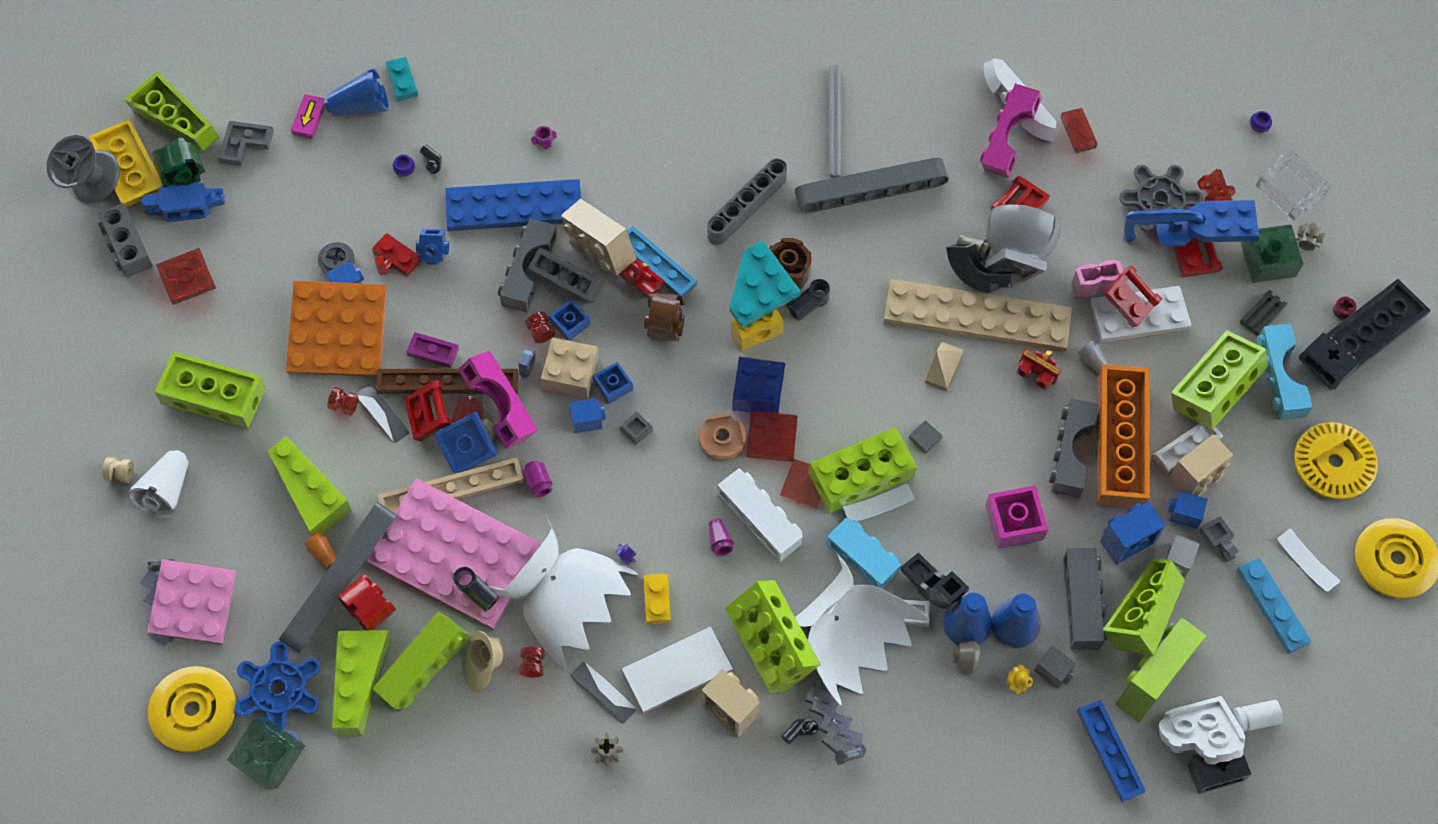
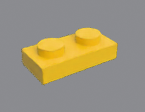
M668 574L643 575L646 625L671 623Z

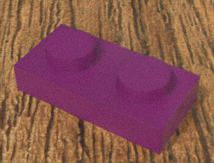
M414 332L406 353L409 357L451 368L459 346L455 343Z

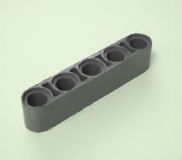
M775 158L769 161L709 219L707 238L712 244L719 245L724 243L785 184L787 164L784 160ZM714 229H720V230H722V231L716 232V231H713V230H714Z

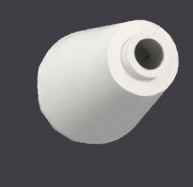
M177 450L169 451L146 472L129 491L131 492L129 495L130 500L134 505L146 513L148 510L156 512L155 517L158 518L171 517L175 512L189 465L186 455Z

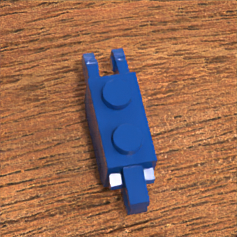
M190 183L189 185L182 186L170 185L165 188H158V193L145 195L141 203L147 214L152 216L163 215L166 221L177 222L206 218L210 214L209 208L225 205V194L222 188H206L204 183Z

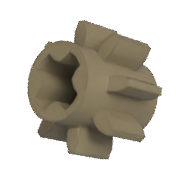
M1307 222L1304 226L1299 225L1294 239L1299 240L1298 245L1302 249L1314 250L1315 247L1320 248L1325 233L1320 232V225Z
M608 733L602 739L596 737L597 747L591 748V753H598L595 762L603 761L606 767L613 760L618 763L617 753L623 752V747L616 746L619 738L611 739ZM605 746H610L609 754H604Z

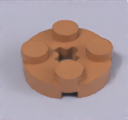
M725 413L712 415L705 420V423L699 430V444L709 459L729 460L743 452V447L746 443V430L741 421H737L731 415ZM720 432H723L725 436H729L726 441L717 440Z

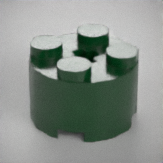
M177 138L171 144L157 148L152 153L154 166L164 188L170 185L182 186L189 185L190 183H199L201 181L200 175L205 173L195 145L186 142L184 138Z

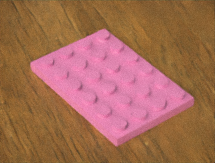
M416 478L395 512L397 514L396 518L376 544L367 559V563L495 630L512 599L496 592L500 598L491 609L484 612L457 588L453 580L455 571L460 567H469L488 586L503 590L519 574L542 543ZM468 574L461 576L459 583L461 585H468L472 580V576Z

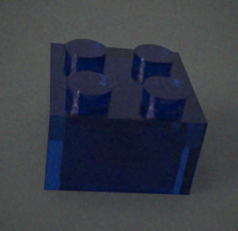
M739 356L732 410L778 417L786 363Z

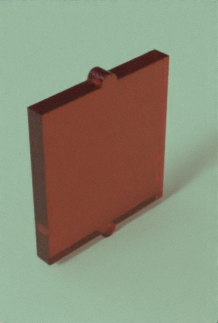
M794 459L780 496L794 500L797 504L802 503L817 509L821 496L808 474L810 464Z

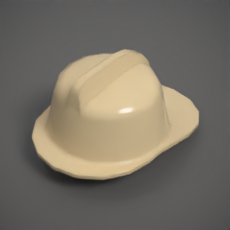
M475 631L468 640L465 678L468 686L474 691H481L486 688L490 682L492 672L503 661V649L499 638L488 637L482 631Z

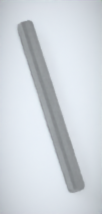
M838 64L829 66V179L841 177V67Z

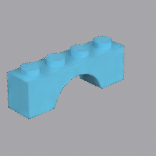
M1291 324L1264 326L1257 336V345L1265 348L1267 351L1268 367L1265 370L1268 375L1267 387L1269 391H1272L1273 410L1277 412L1279 420L1307 417L1313 408L1308 388L1289 378L1283 367V359L1289 356L1296 346Z

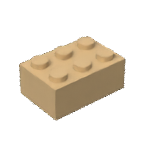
M582 199L578 200L561 215L564 222L563 228L570 237L569 243L573 249L582 251L590 261L595 260L605 271H611L618 276L637 259L626 228Z

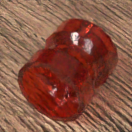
M544 311L533 313L525 321L528 329L533 332L532 338L535 343L547 342L556 334L553 326L548 323L549 318Z
M334 387L329 395L327 407L333 411L342 410L343 414L352 416L358 406L359 395L353 392L347 394L343 389Z
M535 646L522 647L520 653L522 664L519 665V674L530 678L542 677L544 675L542 660L545 659V649Z

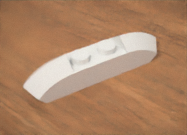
M992 59L984 63V76L987 85L993 94L999 95L1002 103L1006 105V95L1009 90L1013 89L1014 84L1025 85L1003 60ZM1040 103L1034 119L1023 120L1020 125L1032 135L1053 142L1057 121Z

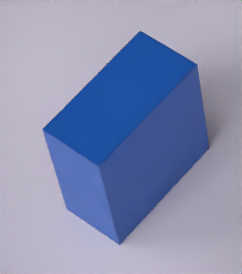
M572 299L549 315L550 323L568 341L591 325L590 318Z
M618 361L593 375L594 384L608 404L633 390V383Z

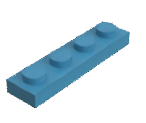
M632 225L627 230L636 258L642 263L648 264L653 272L664 279V285L675 295L685 297L697 286V280Z
M1257 558L1240 566L1237 572L1286 652L1290 654L1310 644L1311 639L1262 560Z

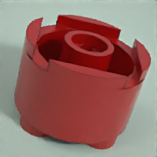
M365 574L360 576L337 596L346 610L359 621V624L365 630H374L396 611L394 605L382 596L384 593L375 582L372 583Z

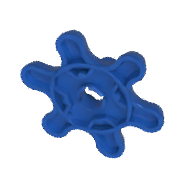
M282 641L275 642L271 646L270 659L265 665L257 666L251 661H243L237 667L238 676L247 680L251 688L247 696L236 702V712L240 716H248L256 710L264 711L268 717L267 728L274 734L281 733L285 729L286 715L292 709H300L307 714H312L319 707L318 699L307 693L305 685L308 679L319 673L320 663L314 658H309L301 664H292L288 659L289 647ZM277 682H284L285 691L280 694H274L272 691L273 685Z

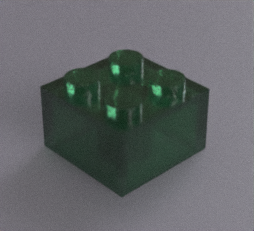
M1291 224L1259 228L1258 241L1241 242L1252 283L1297 277L1304 264Z
M254 717L227 761L265 789H278L306 745L267 717Z

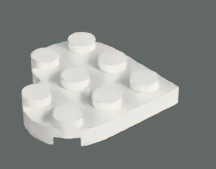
M1222 696L1169 710L1159 722L1160 738L1166 745L1170 746V750L1174 753L1195 750L1204 758L1206 763L1212 765L1240 758L1244 754L1245 736L1243 730Z

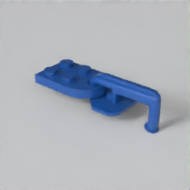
M1255 200L1205 201L1194 205L1190 210L1131 211L1125 216L1124 240L1127 242L1136 239L1137 234L1134 231L1135 225L1156 224L1158 241L1168 247L1185 246L1193 238L1204 242L1258 241L1259 239Z

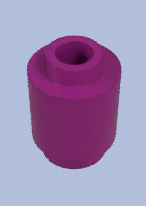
M536 460L527 463L522 470V474L530 493L534 494L536 498L544 497L551 493L553 483L544 463Z

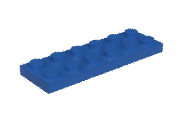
M580 179L445 188L447 231L527 226L530 218L550 224H564L561 215L581 199Z

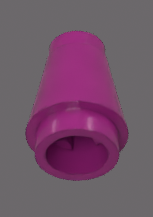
M721 519L711 520L708 524L711 551L716 556L730 554L733 551L734 542Z

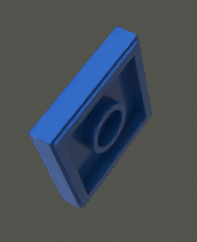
M477 412L434 433L454 474L467 471L498 454Z

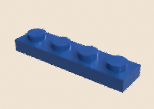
M1098 700L1078 708L1077 713L1121 803L1144 794L1146 790L1102 701Z

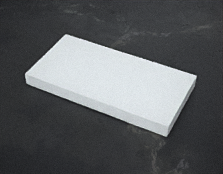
M708 627L622 668V672L643 714L708 684L722 669L729 673L733 672V668L712 628Z

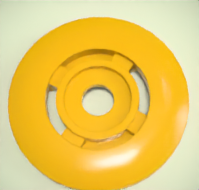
M1335 422L1317 424L1301 435L1294 449V465L1300 479L1313 492L1323 497L1335 500L1351 499L1364 493L1375 480L1378 460L1373 446L1362 433L1346 424ZM1331 455H1337L1341 458L1342 465L1340 467H1333L1329 463L1328 459Z
M1394 518L1379 520L1369 525L1357 539L1354 551L1356 567L1363 580L1382 595L1395 599L1414 598L1429 590L1438 578L1437 546L1432 538L1414 523ZM1375 552H1378V562L1382 569L1379 567L1376 561ZM1400 552L1405 558L1404 563L1400 565L1395 564L1391 560V553Z
M194 666L177 670L164 678L152 693L148 705L150 728L155 737L172 750L186 753L205 750L224 738L233 725L236 717V695L228 680L210 668ZM174 695H176L171 704V715L168 717L167 713L171 699ZM190 702H196L200 706L199 712L194 716L185 714V707ZM216 702L215 714L211 721L207 723L213 711L212 703Z

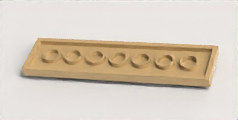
M890 279L883 323L1066 352L1072 307Z

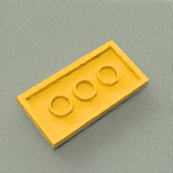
M130 119L88 136L95 150L108 151L116 157L120 166V177L114 189L121 203H124L126 208L141 202L142 198L147 194L158 193V188H164Z

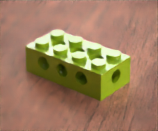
M1226 330L1171 392L1173 410L1213 430L1268 367L1266 349Z
M173 351L154 393L163 405L249 429L266 386L259 375Z
M894 427L810 462L808 474L830 514L842 509L843 506L854 504L913 479L917 465L897 428Z
M775 580L757 581L725 607L729 618L770 693L788 691L821 665Z

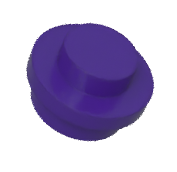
M1265 111L1254 113L1250 118L1251 128L1257 132H1267L1272 126L1270 114Z
M404 154L397 156L392 165L394 172L399 176H408L415 170L414 160Z
M619 544V548L615 551L619 558L627 566L631 562L635 563L634 556L637 555L636 552L628 544L625 546Z

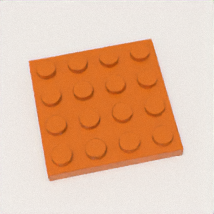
M293 281L286 372L377 377V370L381 369L387 285Z

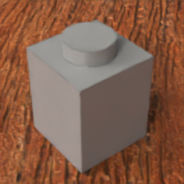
M1176 535L1171 543L1166 560H1172L1183 577H1186L1191 569L1199 543Z

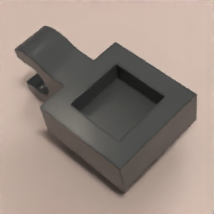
M1221 516L1200 527L1199 532L1212 550L1219 547L1223 558L1227 562L1236 558L1235 554L1239 551L1230 541L1233 539L1234 534Z

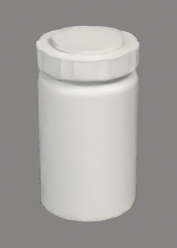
M1276 700L1234 708L1232 713L1243 732L1283 723L1282 710Z

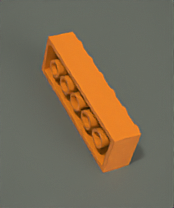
M1102 365L1097 378V404L1099 406L1097 411L1096 506L1132 508L1139 503L1142 506L1150 499V368Z

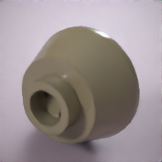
M975 640L960 643L958 648H954L952 661L957 663L958 669L968 674L977 672L980 645Z

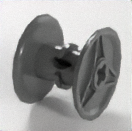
M71 135L57 142L50 151L47 159V174L50 181L57 187L72 188L78 198L92 203L101 201L111 194L120 177V166L114 155L108 151L95 150L92 142L85 136Z

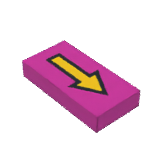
M304 94L291 128L292 135L314 138L325 108V98Z

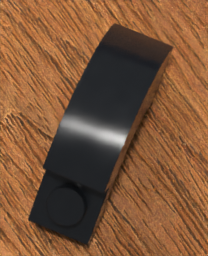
M953 244L946 247L948 260L955 274L962 282L977 291L992 293L1000 288L1012 287L1013 283L1020 281V271H994L985 268V265L978 256L977 244Z
M919 552L901 566V572L917 587V592L939 608L948 609L969 591V586L953 571L946 576L943 575Z

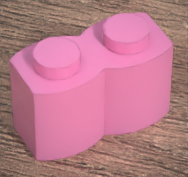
M1108 260L1099 265L1087 264L1077 268L1071 282L1076 297L1086 298L1097 293H1105L1123 272L1120 261Z

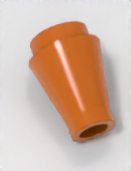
M319 532L305 542L307 546L306 551L326 569H329L336 557L327 536H323Z

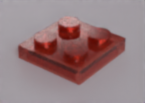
M200 248L156 264L172 305L216 289Z
M751 411L746 457L793 462L798 415Z

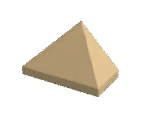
M942 342L936 350L925 382L947 390L964 350Z

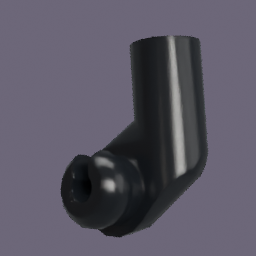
M427 144L422 146L420 153L428 159L426 170L431 174L438 173L441 170V155Z
M797 719L781 737L786 743L791 744L798 736L816 734L819 730V725L812 719Z

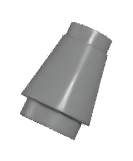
M1090 341L1078 351V354L1081 356L1079 359L1098 374L1102 365H1109L1099 345H1095L1093 341Z

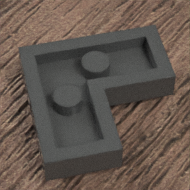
M229 121L218 157L219 162L242 166L247 147L269 150L274 133L273 127Z

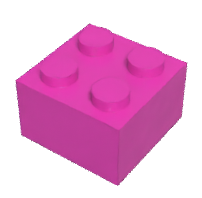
M1036 485L988 495L985 507L997 549L1045 539L1048 526Z

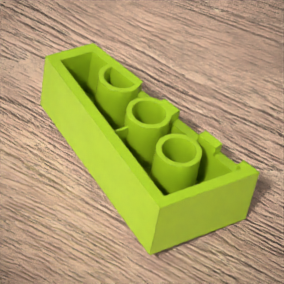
M158 70L124 98L133 112L173 135L184 138L186 142L192 143L203 152L220 138L214 127Z
M287 436L268 450L311 536L319 532L323 535L352 511L348 500Z
M1153 558L1104 627L1103 632L1116 650L1154 656L1185 582V579L1172 560Z
M438 611L372 689L393 708L398 710L406 709L412 704L415 696L464 647L471 635L452 618Z
M1183 618L1176 625L1171 623L1163 633L1166 638L1160 640L1154 656L1145 655L1138 664L1141 668L1139 672L1135 670L1131 672L1125 680L1129 685L1115 703V705L1139 723L1206 637L1204 633Z
M388 630L338 631L332 729L336 736L363 735L375 692L372 688L378 682L381 670L385 664L387 650L392 641Z

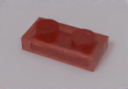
M1083 108L1062 112L1060 118L1075 154L1096 149L1098 143Z

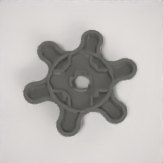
M1138 165L1134 169V176L1140 183L1139 188L1136 190H1123L1119 195V199L1122 205L1135 206L1141 211L1183 210L1186 206H1194L1201 203L1203 195L1198 190H1185L1181 187L1180 179L1183 177L1184 171L1178 165H1171L1163 176H1156L1147 166ZM1158 195L1163 196L1166 199V203L1155 201V197ZM1142 224L1139 227L1142 231L1147 232L1152 230L1155 224Z

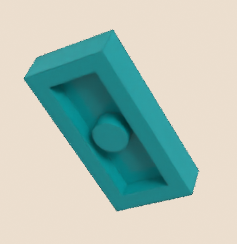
M407 57L386 61V67L397 102L418 96Z

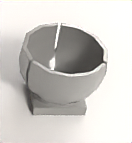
M1024 205L994 207L986 224V240L993 252V256L986 260L985 268L994 271H1020V280L1027 281L1045 272L1048 262L1043 260L1056 247L1060 236L1061 223L1054 215L1038 208Z

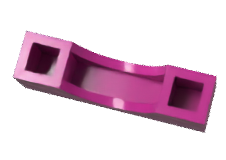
M1015 83L1013 89L1008 91L1005 102H1007L1005 108L1000 110L997 117V127L992 129L989 135L990 143L988 148L983 150L980 157L984 171L1006 178L1010 177L1017 157L1015 151L1007 143L1008 135L1017 123L1023 120L1034 119L1042 101L1039 90Z
M490 350L470 357L458 368L469 389L484 392L496 404L499 412V421L494 430L506 449L526 441L538 431Z

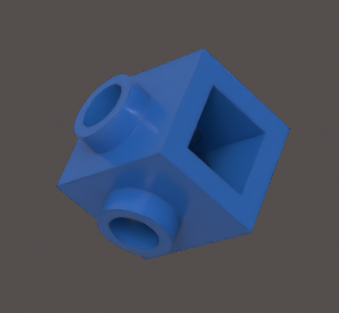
M422 229L419 234V240L416 241V254H420V261H424L429 265H437L443 262L446 255H449V241H445V229Z

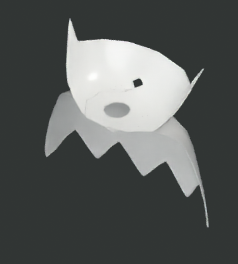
M546 515L551 530L528 563L503 590L491 586L488 587L507 598L523 600V612L527 624L549 656L565 671L567 668L561 646L589 650L590 647L582 622L610 623L611 618L604 594L630 596L631 593L618 571L632 575H638V573L615 560L584 549L575 548L559 555L557 538ZM551 576H556V579L551 580Z
M838 554L842 570L836 579L795 618L800 627L811 626L808 641L821 663L816 670L832 697L841 706L837 685L862 694L859 667L887 671L884 642L911 647L912 643L904 619L929 621V618L914 606L876 586L853 585L852 574ZM835 616H839L838 621H835Z

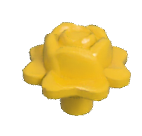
M1019 664L1018 667H1013L1007 679L1009 690H1013L1017 695L1021 691L1025 692L1027 687H1031L1033 684V679L1029 676L1030 670L1022 664Z

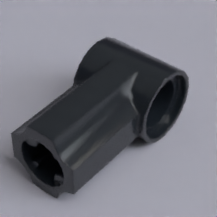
M815 279L799 297L790 301L787 304V309L794 319L800 321L817 307L826 305L830 297V285L824 279ZM817 290H821L824 292V294L816 295L814 292Z
M460 567L455 571L453 580L457 588L484 612H487L497 603L500 596L488 587L471 568ZM465 574L472 576V580L468 585H461L459 583L461 576Z

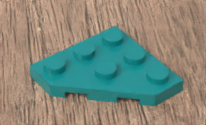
M763 240L743 250L729 307V312L742 329L801 295L799 288Z

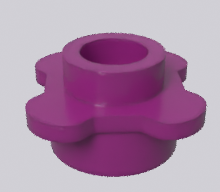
M539 126L535 130V136L531 138V142L534 145L543 146L544 149H549L552 146L553 139L557 138V133L547 126Z

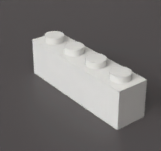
M738 468L717 485L718 496L779 562L802 545L803 533L801 529L786 519L785 512L779 506L775 507L771 503L768 493L763 489H758L753 477L749 473H744Z

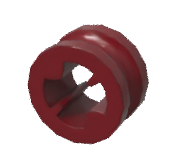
M1346 296L1339 298L1333 307L1334 315L1339 319L1345 320L1356 311V302ZM1345 305L1346 309L1349 308V310L1346 312L1343 311L1344 308L1341 309L1340 307Z

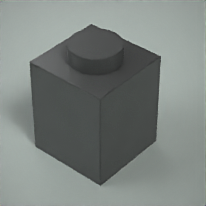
M1052 645L1039 660L1034 671L1058 689L1062 683L1067 685L1074 677L1075 673L1072 670L1076 663Z

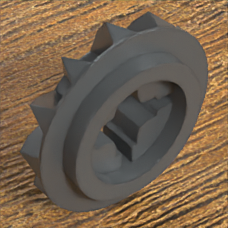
M341 242L326 245L318 255V264L324 273L348 262H351L352 265L355 263L353 250L347 244ZM339 253L340 259L342 261H338L337 264L334 265L333 260L331 259H336Z

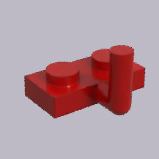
M388 233L372 248L373 253L377 255L375 257V264L380 275H385L393 266L408 277L422 262L420 261V255Z

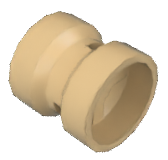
M107 457L102 468L103 479L107 481L117 479L122 483H130L134 473V462L128 459L118 461L116 458Z

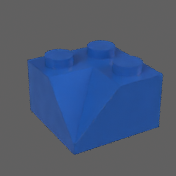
M1150 502L1142 506L1139 503L1130 508L1128 514L1122 517L1117 515L1110 519L1107 528L1103 531L1104 534L1100 542L1117 565L1155 544L1166 525Z

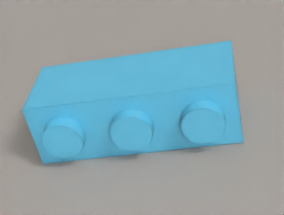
M847 517L827 537L826 545L837 555L839 554L850 567L873 586L883 590L900 572L901 564L898 557L892 552L888 553L884 550L880 541L874 536L870 537L867 535L862 525L855 520L852 521Z

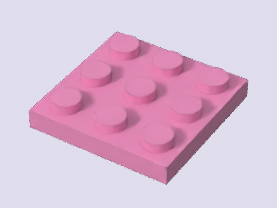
M162 559L147 633L223 644L237 571Z

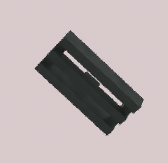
M1268 290L1240 320V323L1256 336L1288 304L1285 301L1281 302L1279 300L1280 297L1277 295L1273 296L1271 290ZM1269 300V304L1249 323L1248 320ZM1274 305H1276L1277 308L1275 309V311L1258 327V329L1255 328L1254 326L1261 320V318Z

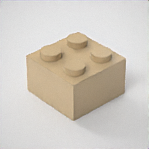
M552 338L541 376L542 390L588 400L593 383V375L599 360L598 346Z
M1213 434L1178 461L1168 480L1178 491L1200 497L1208 489V484L1211 482L1216 484L1225 476L1224 472L1231 466L1229 462L1233 454Z
M722 669L702 689L701 705L736 737H739L758 718L759 697L751 689H744L739 684L740 680L732 672L727 673Z

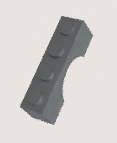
M530 218L527 226H523L521 231L522 240L520 245L517 244L513 252L514 260L512 264H508L505 276L507 278L505 283H501L499 286L498 296H500L502 306L528 313L535 295L534 283L524 274L525 269L533 260L538 248L548 250L549 252L552 251L557 238L556 225Z
M1071 398L1068 406H1063L1061 419L1065 421L1064 426L1059 427L1057 440L1061 442L1060 448H1055L1053 461L1057 462L1056 469H1051L1049 483H1053L1051 492L1080 498L1084 489L1087 467L1075 457L1072 443L1081 436L1091 435L1095 426L1099 404Z

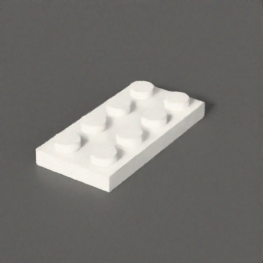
M1180 286L1153 289L1154 294L1158 293L1162 301L1151 310L1139 326L1134 328L1106 297L1092 298L1090 306L1100 343L1190 330L1192 325ZM1135 292L1144 303L1147 302L1146 297L1141 292Z

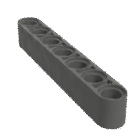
M936 157L803 184L795 189V195L800 212L812 213L939 187L946 184L949 177L943 159Z
M378 501L375 503L278 640L286 643L288 647L297 653H300L339 597L337 596L345 590L396 518V513Z

